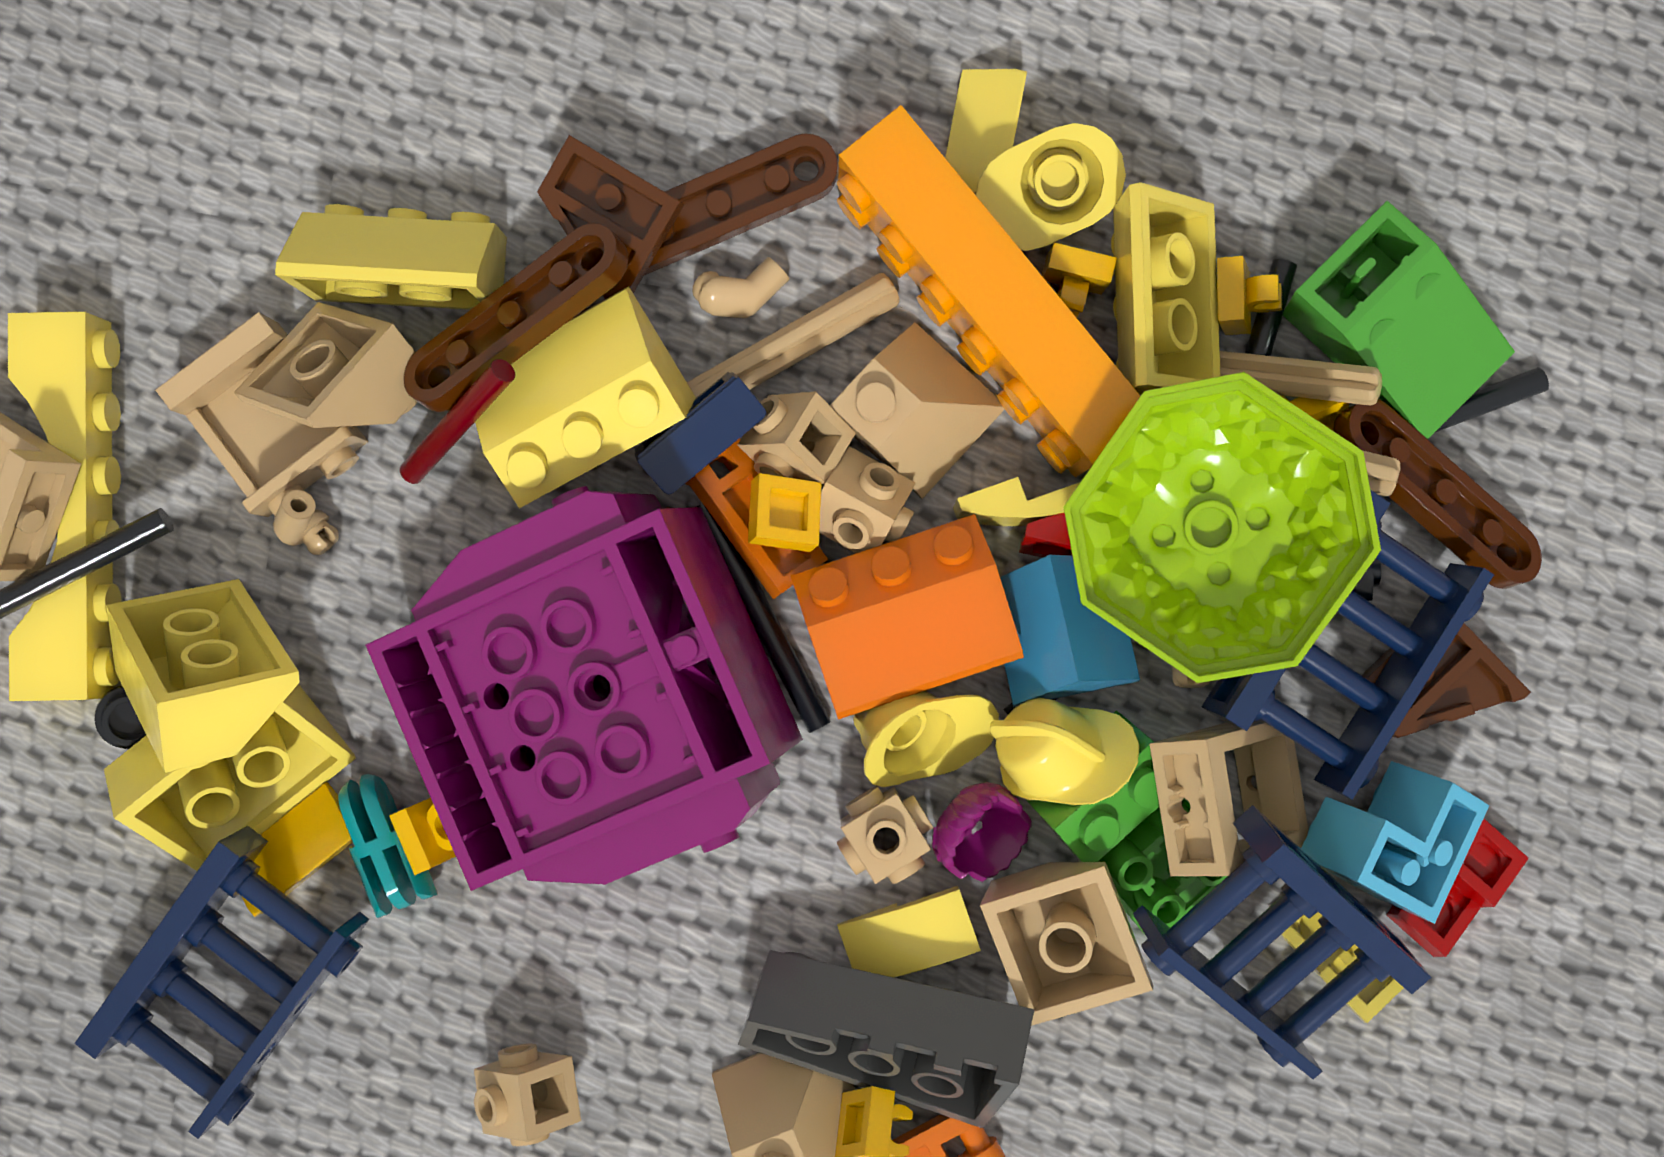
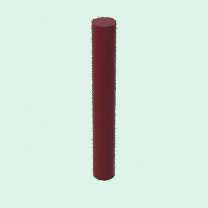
M496 359L488 366L402 463L399 470L405 481L411 484L420 483L509 386L516 376L511 364L505 360Z

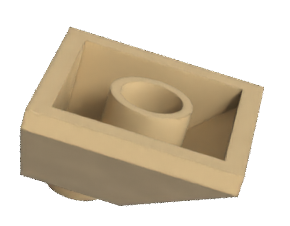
M318 302L234 393L245 403L312 428L395 424L403 414L409 412L417 404V401L409 396L404 387L405 368L415 351L393 323Z
M915 322L876 355L830 405L856 432L854 438L878 460L916 483L912 491L921 499L927 495L1005 410L998 398Z
M757 1053L712 1072L732 1157H835L842 1093L856 1090L854 1084L763 1053Z

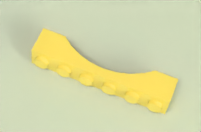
M87 312L8 313V378L28 401L46 434L48 443L81 463L58 528L57 543L51 563L119 529L118 523L112 519V494L118 492L121 484L120 466L117 459L112 456V431H116L119 427L121 411L119 401L116 395L112 393V368L117 367L119 363L120 344L116 333L111 329V322ZM113 562L33 602L27 614L9 635V701L101 699L108 691L113 689V685L119 682L114 667L106 608L107 604L122 602L120 590L113 583Z

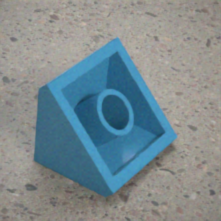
M1048 555L1000 577L1024 654V658L1004 664L1013 707H1017L1023 702L1035 698L1056 699L1140 681L1131 638L1081 604L1073 557L1071 555Z

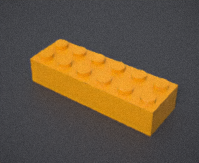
M898 106L839 154L837 186L842 195L836 199L837 203L855 227L861 229L867 224L879 238L882 244L876 249L887 267L898 278L907 273L920 288L922 293L916 298L928 317L939 327L947 322L962 340L956 346L957 350L969 367L978 375L988 371L998 383L1002 391L997 394V398L1012 419L1020 425L1028 420L1043 440L1037 444V447L1046 461L1058 473L1061 474L1068 469L1076 478L1091 468L1140 398V394L903 106Z

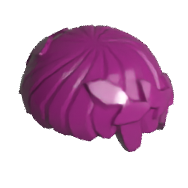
M985 782L963 788L960 794L942 812L936 827L933 828L932 848L937 861L942 862L948 871L955 876L963 879L969 874L974 879L983 882L987 878L996 876L1000 871L1007 870L1012 860L1020 855L1022 846L1028 841V831L1032 827V821L1022 809L1023 806L1018 802V799L1000 784ZM981 821L982 828L972 834V829Z

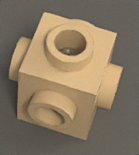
M816 391L768 395L767 398L760 402L765 408V417L743 435L738 446L755 462L754 469L758 474H769L825 484L856 432Z
M849 446L821 491L819 533L854 553L880 546L884 540L892 542L900 539L915 513L904 505L916 483L897 473L888 465L879 463Z
M875 786L845 805L849 814L840 819L841 829L845 837L838 840L837 845L856 875L867 870L875 884L886 877L890 879L892 884L908 878L925 865L921 856L930 851L931 848L924 833L931 830L933 826L914 795L902 800L895 787L882 793L879 787ZM884 827L894 829L899 836L897 844L888 850L877 848L873 842L875 833Z
M532 1043L519 1044L498 1051V1061L474 1069L477 1089L474 1097V1107L476 1115L482 1124L483 1134L508 1138L512 1146H527L542 1142L550 1137V1133L581 1121L572 1056L538 1052L537 1045Z

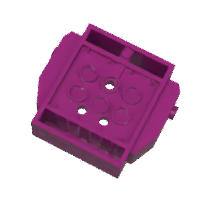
M588 486L568 491L551 500L552 508L462 549L411 610L415 622L365 645L471 891L522 869L527 881L606 885L699 845L703 853L712 851L739 838L737 828L754 815L769 794L780 785V779L773 761L801 742L803 738L701 507L662 508L654 494L589 491ZM687 617H692L695 623L694 627H691ZM707 658H710L716 674L712 675L706 662ZM597 675L604 676L610 683L611 690L607 698L598 696L594 691L593 682ZM498 683L502 684L509 693L507 705H505L497 687ZM523 745L529 746L535 753L536 761L533 767Z

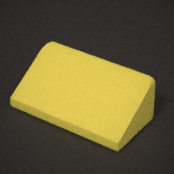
M966 69L961 72L945 159L975 195L978 180L989 162L1005 150L1013 147L1027 71L1018 69Z

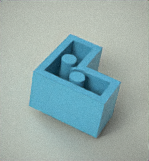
M1391 761L1382 782L1374 792L1373 801L1367 812L1325 797L1315 820L1310 825L1308 835L1301 849L1327 872L1375 898L1435 924L1490 805L1453 782Z

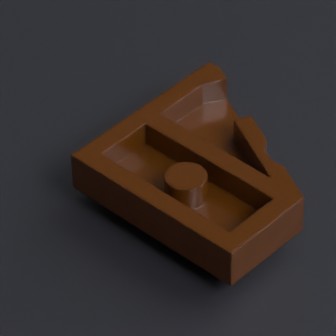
M570 135L567 137L537 191L553 218L558 220L566 235L585 224L599 223L608 227L626 246L629 258L626 272L622 279L603 295L605 299L628 286L634 294L684 207V204Z
M1463 623L1392 737L1400 738L1426 730L1430 725L1439 722L1455 721L1476 714L1475 711L1504 702H1516L1525 699L1531 691ZM1389 648L1362 676L1375 683L1394 650Z

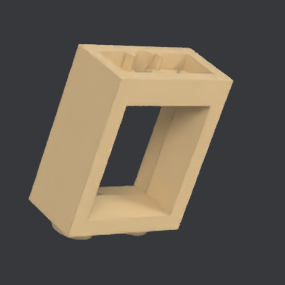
M1259 719L1251 724L1248 731L1225 722L1150 743L1170 876H1230L1245 861L1242 853L1250 845L1245 839L1238 840L1237 829L1233 825L1235 817L1224 752L1233 749L1244 812L1254 805L1300 848L1302 847L1308 835V823L1295 742ZM1252 776H1256L1257 789L1251 783ZM1183 798L1187 799L1190 803L1189 812H1186L1182 807Z

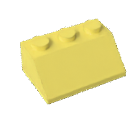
M1142 182L1131 184L1113 208L1114 233L1111 239V249L1113 256L1117 257L1115 264L1116 296L1113 302V311L1117 321L1118 359L1116 366L1141 396L1147 390L1220 376L1214 204Z
M330 204L325 206L324 213H301L276 261L275 275L315 301L471 310L504 284L507 237L495 223H490V217L474 212H454L451 214V221L427 219L426 213L408 208H391L388 210V217L364 216V210L354 206Z
M628 286L573 317L511 364L515 370V379L477 419L475 424L483 454L520 509L685 419L696 397Z
M239 579L106 605L115 672L165 773L180 769H197L212 761L236 756L300 683L298 669Z
M298 684L236 756L212 761L197 769H180L165 773L146 735L104 769L114 819L198 871L220 840L246 826H249L261 835L355 760L356 757Z

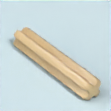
M1220 351V376L1245 372L1278 395L1371 406L1377 403L1381 393L1382 374L1376 367Z

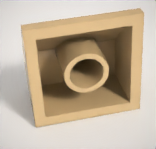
M1049 862L991 881L980 903V907L1019 1006L1035 1009L1031 1026L1153 991V982L1106 862Z

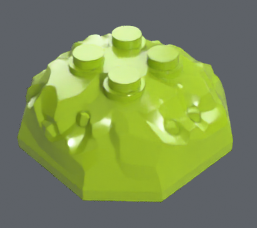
M1245 372L1144 391L1063 507L1081 604L1196 683L1298 666L1381 551L1364 451Z

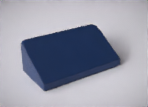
M727 372L695 398L685 419L646 439L636 447L634 453L636 460L665 494H673L759 423L766 415L765 408L739 376L733 372Z

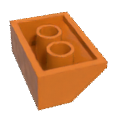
M975 514L790 575L838 720L1024 658L1023 649L996 563Z

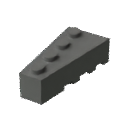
M770 950L761 971L738 1045L863 1088L874 1086L895 1091V1099L984 1128L1020 1083L1035 1009L817 961L796 952L782 953Z

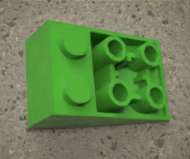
M1388 201L1295 291L1283 311V316L1334 363L1370 366L1379 369L1382 374V388L1378 400L1388 404L1426 439H1429L1515 353L1514 349L1439 246Z
M1116 710L1114 714L1120 715L1134 728L1140 745L1138 764L1129 782L1113 796L1095 804L1069 805L1040 800H1025L1080 862H1106L1125 913L1142 932L1143 930L1133 916V913L1142 905L1171 928L1227 876H1170L1150 743L1154 741ZM1183 798L1182 807L1186 812H1189L1190 803L1187 799Z

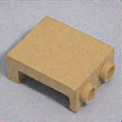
M258 312L155 391L170 411L185 415L246 495L247 498L242 504L250 514L270 517L272 514L276 516L283 497L291 490L305 491V489L323 476L329 480L349 470L359 460L356 451L368 443V440L357 426L312 428L245 403L235 395V390L287 336V333L278 322Z
M1 412L0 581H17L45 567L81 463Z

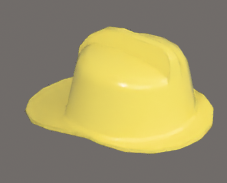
M1072 123L1055 127L1005 150L990 161L978 180L976 196L1020 250L1029 251L1045 247L1095 224L1112 211L1122 196L1126 177L1123 155L1113 139L1094 126Z
M923 691L854 714V725L860 733L861 742L867 751L864 758V774L873 785L889 787L910 780L955 771L982 754L989 747L994 739L989 727L992 721L999 720V713L990 700L979 695H956L938 698L927 691Z
M1035 698L1015 707L1004 720L992 721L989 727L991 734L996 739L995 746L999 762L1001 763L1000 771L1003 784L1014 796L1027 800H1040L1069 805L1095 804L1113 796L1129 782L1138 764L1140 745L1134 728L1120 715L1104 710L1069 707L1055 700Z

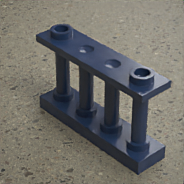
M1372 490L1371 496L1381 551L1375 559L1427 593L1429 597L1409 628L1353 590L1337 612L1394 650L1375 683H1372L1315 644L1312 645L1299 663L1300 667L1359 705L1358 710L1339 739L1275 698L1274 688L1287 668L1220 679L1216 682L1201 706L1220 720L1245 731H1248L1253 722L1261 719L1324 760V764L1313 780L1353 800L1358 790L1366 786L1375 776L1379 766L1378 758L1463 623L1470 620L1480 609L1484 600L1483 592L1494 574L1482 567L1450 563L1443 573L1383 532L1380 520L1391 503Z
M1252 805L1233 822V825L1250 847L1242 853L1245 861L1230 876H1227L1171 928L1143 905L1133 913V916L1148 938L1141 944V947L1158 969L1167 976H1171L1175 971H1178L1258 1035L1259 1043L1275 1062L1282 1067L1291 1062L1314 1080L1323 1071L1304 1045V1040L1376 978L1383 982L1391 976L1409 993L1413 994L1432 977L1394 932ZM1281 878L1285 882L1281 887L1284 894L1213 958L1209 960L1193 947L1194 944L1265 881L1272 885ZM1317 912L1322 915L1318 919L1321 927L1250 990L1247 991L1232 979L1300 917L1305 915L1310 919ZM1354 944L1358 947L1354 951L1357 958L1285 1021L1270 1010L1340 947L1345 951Z
M249 826L229 835L216 844L74 1043L94 1059L117 1043H121L125 1047L132 1043L209 1103L188 1130L197 1139L204 1135L219 1120L229 1126L248 1105L255 1094L247 1088L248 1084L331 973L338 978L357 957L363 945L355 939L370 920L364 914L358 912L333 932L258 874L260 866L254 862L268 841ZM240 894L317 954L298 982L222 924L224 916L218 910L228 896L235 898ZM205 945L281 1004L262 1031L186 973L189 966L182 960L192 946L199 948ZM168 994L244 1053L227 1079H224L151 1022L154 1015L147 1009L157 995L163 998Z

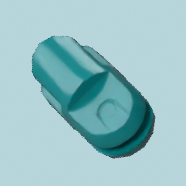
M364 774L361 776L359 784L354 780L347 781L338 795L339 806L354 844L349 847V851L376 918L390 914L392 904L397 909L413 905L416 901V895L422 900L438 895L429 870L414 875L389 817V815L398 812V809L383 779L376 775Z

